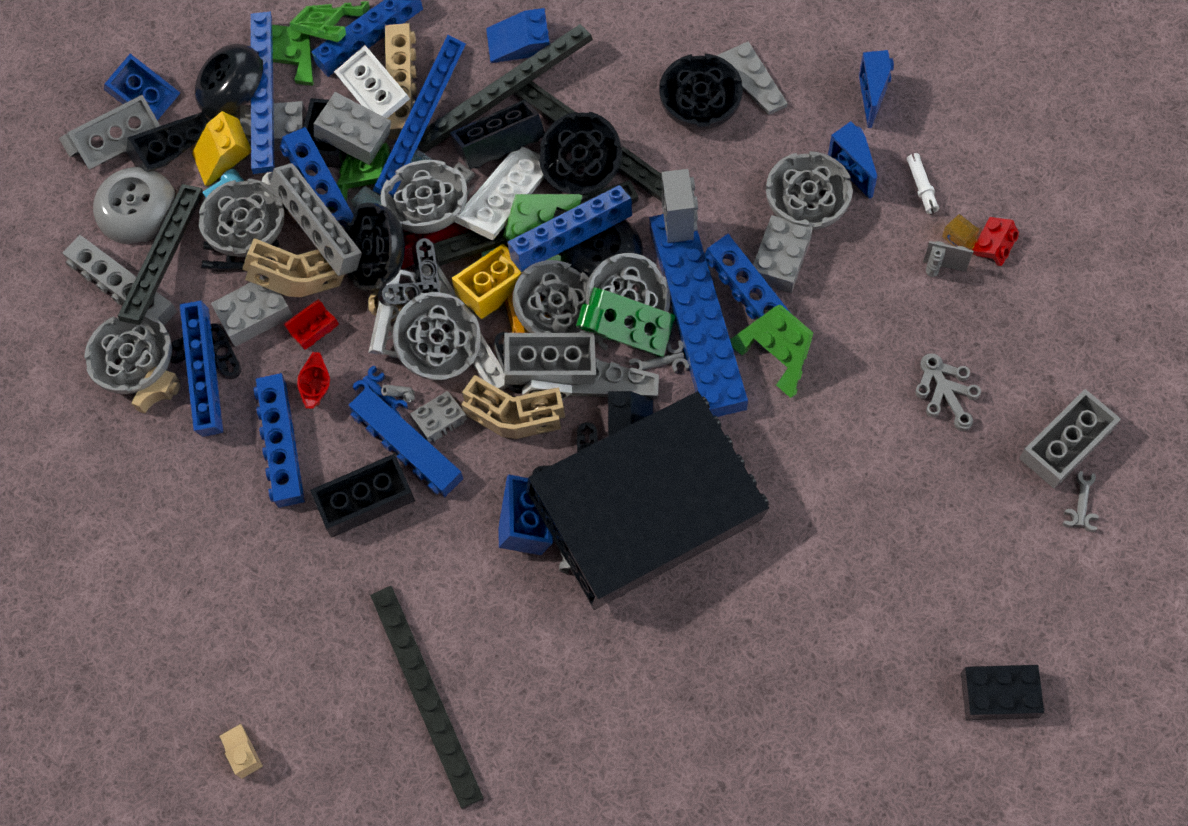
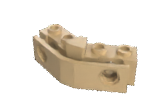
M255 238L249 248L242 269L248 271L245 280L289 297H304L341 285L344 275L338 276L318 249L296 255ZM260 275H263L268 278H265V280H261Z
M474 375L462 392L464 401L461 405L466 416L501 437L519 439L561 429L559 419L565 418L559 387L512 397Z

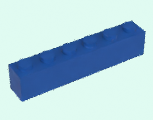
M369 387L349 404L352 411L351 417L358 424L363 422L367 426L365 428L372 437L378 436L383 440L381 444L387 451H395L398 454L396 456L397 459L404 466L409 464L413 468L412 473L420 481L425 479L429 483L427 485L434 494L438 495L440 493L446 497L464 479L462 472Z

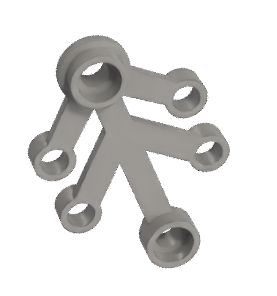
M936 354L925 355L920 362L924 374L915 393L919 398H926L930 392L929 383L932 376L934 377L937 386L932 401L926 408L927 415L929 417H937L941 410L940 402L944 395L956 416L954 426L960 431L969 430L973 424V418L969 413L964 412L953 392L965 395L970 400H976L980 396L981 389L977 385H970L968 387L947 380L943 375L945 373L955 376L959 381H966L970 375L969 368L966 366L956 368L944 364L941 357ZM934 361L936 365L931 366L928 362ZM964 371L966 376H961L959 372ZM924 388L926 393H921L919 389ZM970 390H975L977 395H972ZM935 407L937 412H931L929 408ZM964 417L968 422L963 423L960 418Z

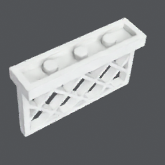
M400 269L396 278L386 284V286L399 284L400 275L408 277L411 283H416L414 280L416 279V274ZM407 288V289L405 290V296H406L407 298H408V296L406 295V292L409 291L410 288ZM389 292L385 293V296L391 299L395 296H398V294H390ZM379 301L368 353L398 358L396 351L385 350L387 340L393 337V328L390 325L391 319L395 318L400 312L396 306H385ZM421 322L420 324L423 327V331H427L428 324L426 322ZM425 344L419 345L420 351L425 352Z

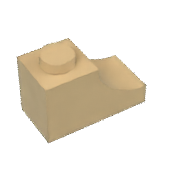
M156 367L148 371L145 378L150 377L153 371L156 369ZM165 370L155 383L138 391L131 404L137 411L145 414L154 403L163 399L171 400L173 395L179 392L180 380L174 373Z
M242 724L220 735L226 751L225 755L235 775L242 779L263 767Z

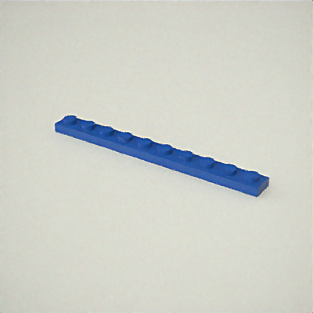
M271 11L250 14L251 47L259 52V57L263 60L261 81L251 98V169L253 174L273 172L274 170L273 35Z
M447 35L375 184L374 192L381 194L386 180H390L396 175V170L411 162L466 43ZM402 180L396 182L393 189L389 191L392 198H394V194Z

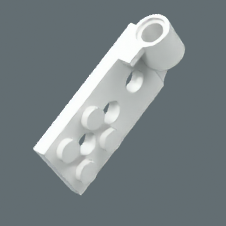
M366 45L334 71L362 106L385 118L391 116L410 100L409 96ZM372 82H376L372 88H368ZM386 94L383 100L378 101L381 95Z

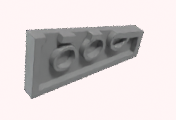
M749 41L716 55L725 59L736 68L742 80L743 91L745 90L768 115L787 107V101Z
M595 358L596 377L594 384H569L572 386V394L569 396L608 397V391H632L649 398L658 399L659 375L632 367H622L620 364L613 362H603Z

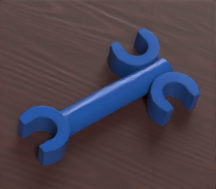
M376 366L370 367L368 375L362 380L356 381L353 384V389L356 391L359 387H365V389L369 387L400 416L396 408L403 406L405 409H408L407 403L401 399L396 400L392 396L382 395V387L377 383L382 382L385 375L382 372L377 377L373 376L377 368Z

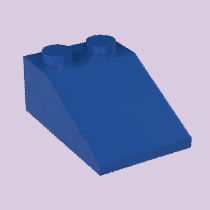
M545 8L520 12L486 28L491 63L530 58L550 44Z
M888 50L863 52L859 80L868 128H872L887 90V85L891 82V71L894 70L893 58H889Z
M132 54L126 57L104 84V91L122 104L143 95L157 121L180 95L178 90Z
M850 121L831 135L828 156L839 161L848 171L851 177L850 180L871 199L874 194L877 173L863 130Z
M509 474L506 479L498 527L499 548L542 555L553 544L552 536L526 491L528 478Z

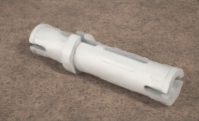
M914 153L915 159L913 160L911 154L906 160L919 190L917 192L918 196L923 201L926 213L932 214V208L935 213L940 207L934 196V187L929 183L920 155Z

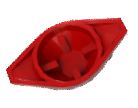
M312 352L297 378L298 390L306 409H314L318 406L330 386L329 372L320 352Z

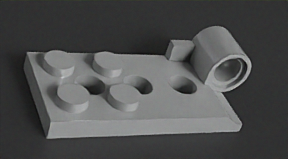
M141 95L67 132L59 140L70 158L80 154L90 170L125 153L128 137L159 127L160 124L144 96ZM133 117L141 121L140 127L136 129L128 125L129 120ZM119 127L122 130V135L119 138H113L110 135L111 128ZM95 136L101 137L104 141L103 145L99 148L93 147L91 144V140Z

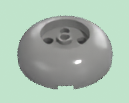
M809 151V154L797 155V153L788 155L772 168L767 178L766 196L770 208L777 217L796 225L813 227V230L830 226L844 215L850 205L853 189L850 181L851 177L839 161L826 154ZM825 191L826 194L824 197H821L819 192Z
M420 160L399 168L395 171L396 175L390 180H386L381 191V204L395 214L404 231L415 234L433 233L450 226L464 210L468 196L466 181L462 173L456 167L453 169L447 166L445 162L438 160ZM402 180L394 194V198H392L389 191L393 189L396 182Z
M140 167L122 169L109 176L100 185L95 194L93 214L96 224L105 236L118 243L131 244L150 241L156 238L176 198V192L171 183L157 171L146 172ZM145 196H149L148 202L143 201Z
M255 179L240 182L233 180L220 185L206 197L199 211L200 219L198 225L206 242L216 251L228 256L245 257L254 238L270 245L277 239L284 223V207L270 185ZM264 192H267L270 196H265ZM229 221L234 222L231 227L227 225Z
M622 253L609 257L595 268L587 283L585 300L586 304L589 305L593 288L596 287L668 312L670 307V291L665 276H662L654 262L639 254ZM614 281L619 285L616 291L613 284ZM633 285L638 289V293L631 289ZM607 309L604 317L607 321L611 322L614 315L611 310ZM627 316L624 324L629 329L633 326V320ZM649 323L644 326V332L647 335H651L653 332V328Z
M557 260L541 261L526 268L518 278L513 290V307L522 326L529 333H587L576 327L582 304L585 302L583 289L587 287L589 277L584 272L580 273L570 267L571 264ZM540 295L544 297V301L540 300ZM543 314L549 315L550 318L545 317Z
M429 292L413 298L400 310L393 326V345L398 358L408 370L425 379L446 380L461 374L474 362L480 348V327L475 315L464 305L463 301L450 294ZM421 322L428 324L427 331L421 330ZM443 324L449 327L450 331L448 333L441 328ZM471 331L473 335L472 340H470L471 357L467 355L462 347L467 343L468 336L466 332ZM431 335H435L437 337V342H435L434 339L431 338ZM420 344H425L427 346L426 352L420 351ZM441 346L448 347V354L441 353Z
M145 314L141 325L119 321L118 317L115 318L113 316L102 323L90 337L84 356L87 365L86 370L97 385L109 392L116 394L137 393L155 383L167 370L172 356V342L165 326L150 314ZM122 359V362L116 365V360ZM156 367L152 375L148 378H145L148 371Z

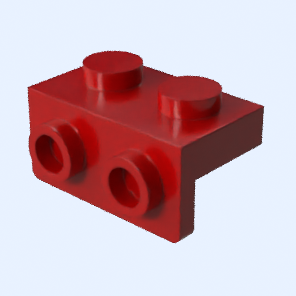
M989 217L972 249L973 254L978 257L992 258L997 266H1002L1005 259L1008 258L1013 244L1019 237V231L1014 221Z
M319 299L284 324L292 338L304 350L313 346L319 339L340 325Z

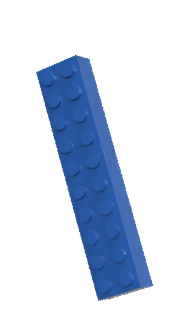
M664 215L649 217L650 233L663 277L665 276L668 283L670 303L675 315L680 339L683 343L686 360L689 364L695 391H698L701 396L707 399L710 406L709 410L713 416L720 417L747 410V395L709 267L705 260L698 230L694 231V240L668 243Z

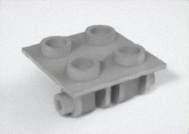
M929 241L923 260L924 263H927V275L931 277L937 276L941 266L966 272L973 250H968L963 246L946 245L940 241Z
M448 391L410 413L425 434L428 442H435L443 436L441 431L447 435L445 428L448 427L452 432L451 425L455 429L465 424L464 421L467 420L466 414Z

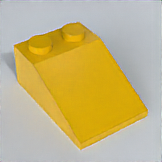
M223 111L206 124L192 152L204 185H211L223 173L230 170L249 155L251 147L238 118Z
M502 244L452 277L455 295L479 318L483 319L498 309L513 292L515 284L522 273L510 259L509 249Z

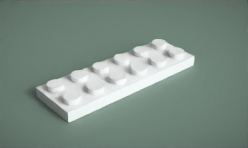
M521 147L518 151H511L466 203L464 210L457 216L455 222L494 240L507 224L515 194H532L545 178L539 164L540 154L525 147Z

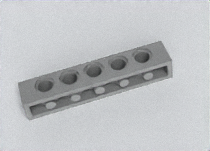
M293 163L274 168L270 187L336 274L341 276L356 271L362 252Z
M79 235L63 252L67 259L65 263L74 271L77 269L82 271L80 274L87 281L91 282L94 280L97 283L98 289L105 294L110 292L112 294L111 298L121 305L125 302L136 276L83 236ZM156 292L150 304L152 307L146 312L156 317L165 326L177 313V310L170 301Z

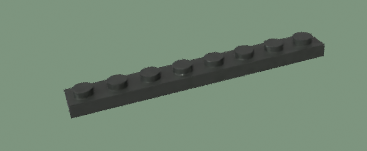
M182 184L118 314L119 321L141 325L203 196L202 188Z

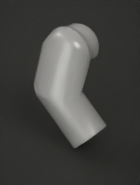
M382 386L381 393L384 396L403 397L406 403H410L415 399V392L411 387Z

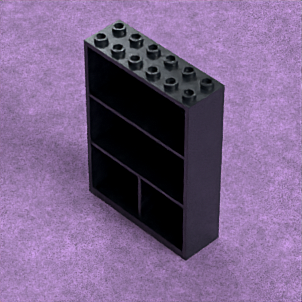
M698 391L528 477L526 491L593 610L762 520L769 509L767 497L759 492L754 476L751 473L748 474L744 467L745 462L742 456L736 454L731 438L723 433L720 420L716 415L713 416L709 410L710 406L707 399L701 396Z

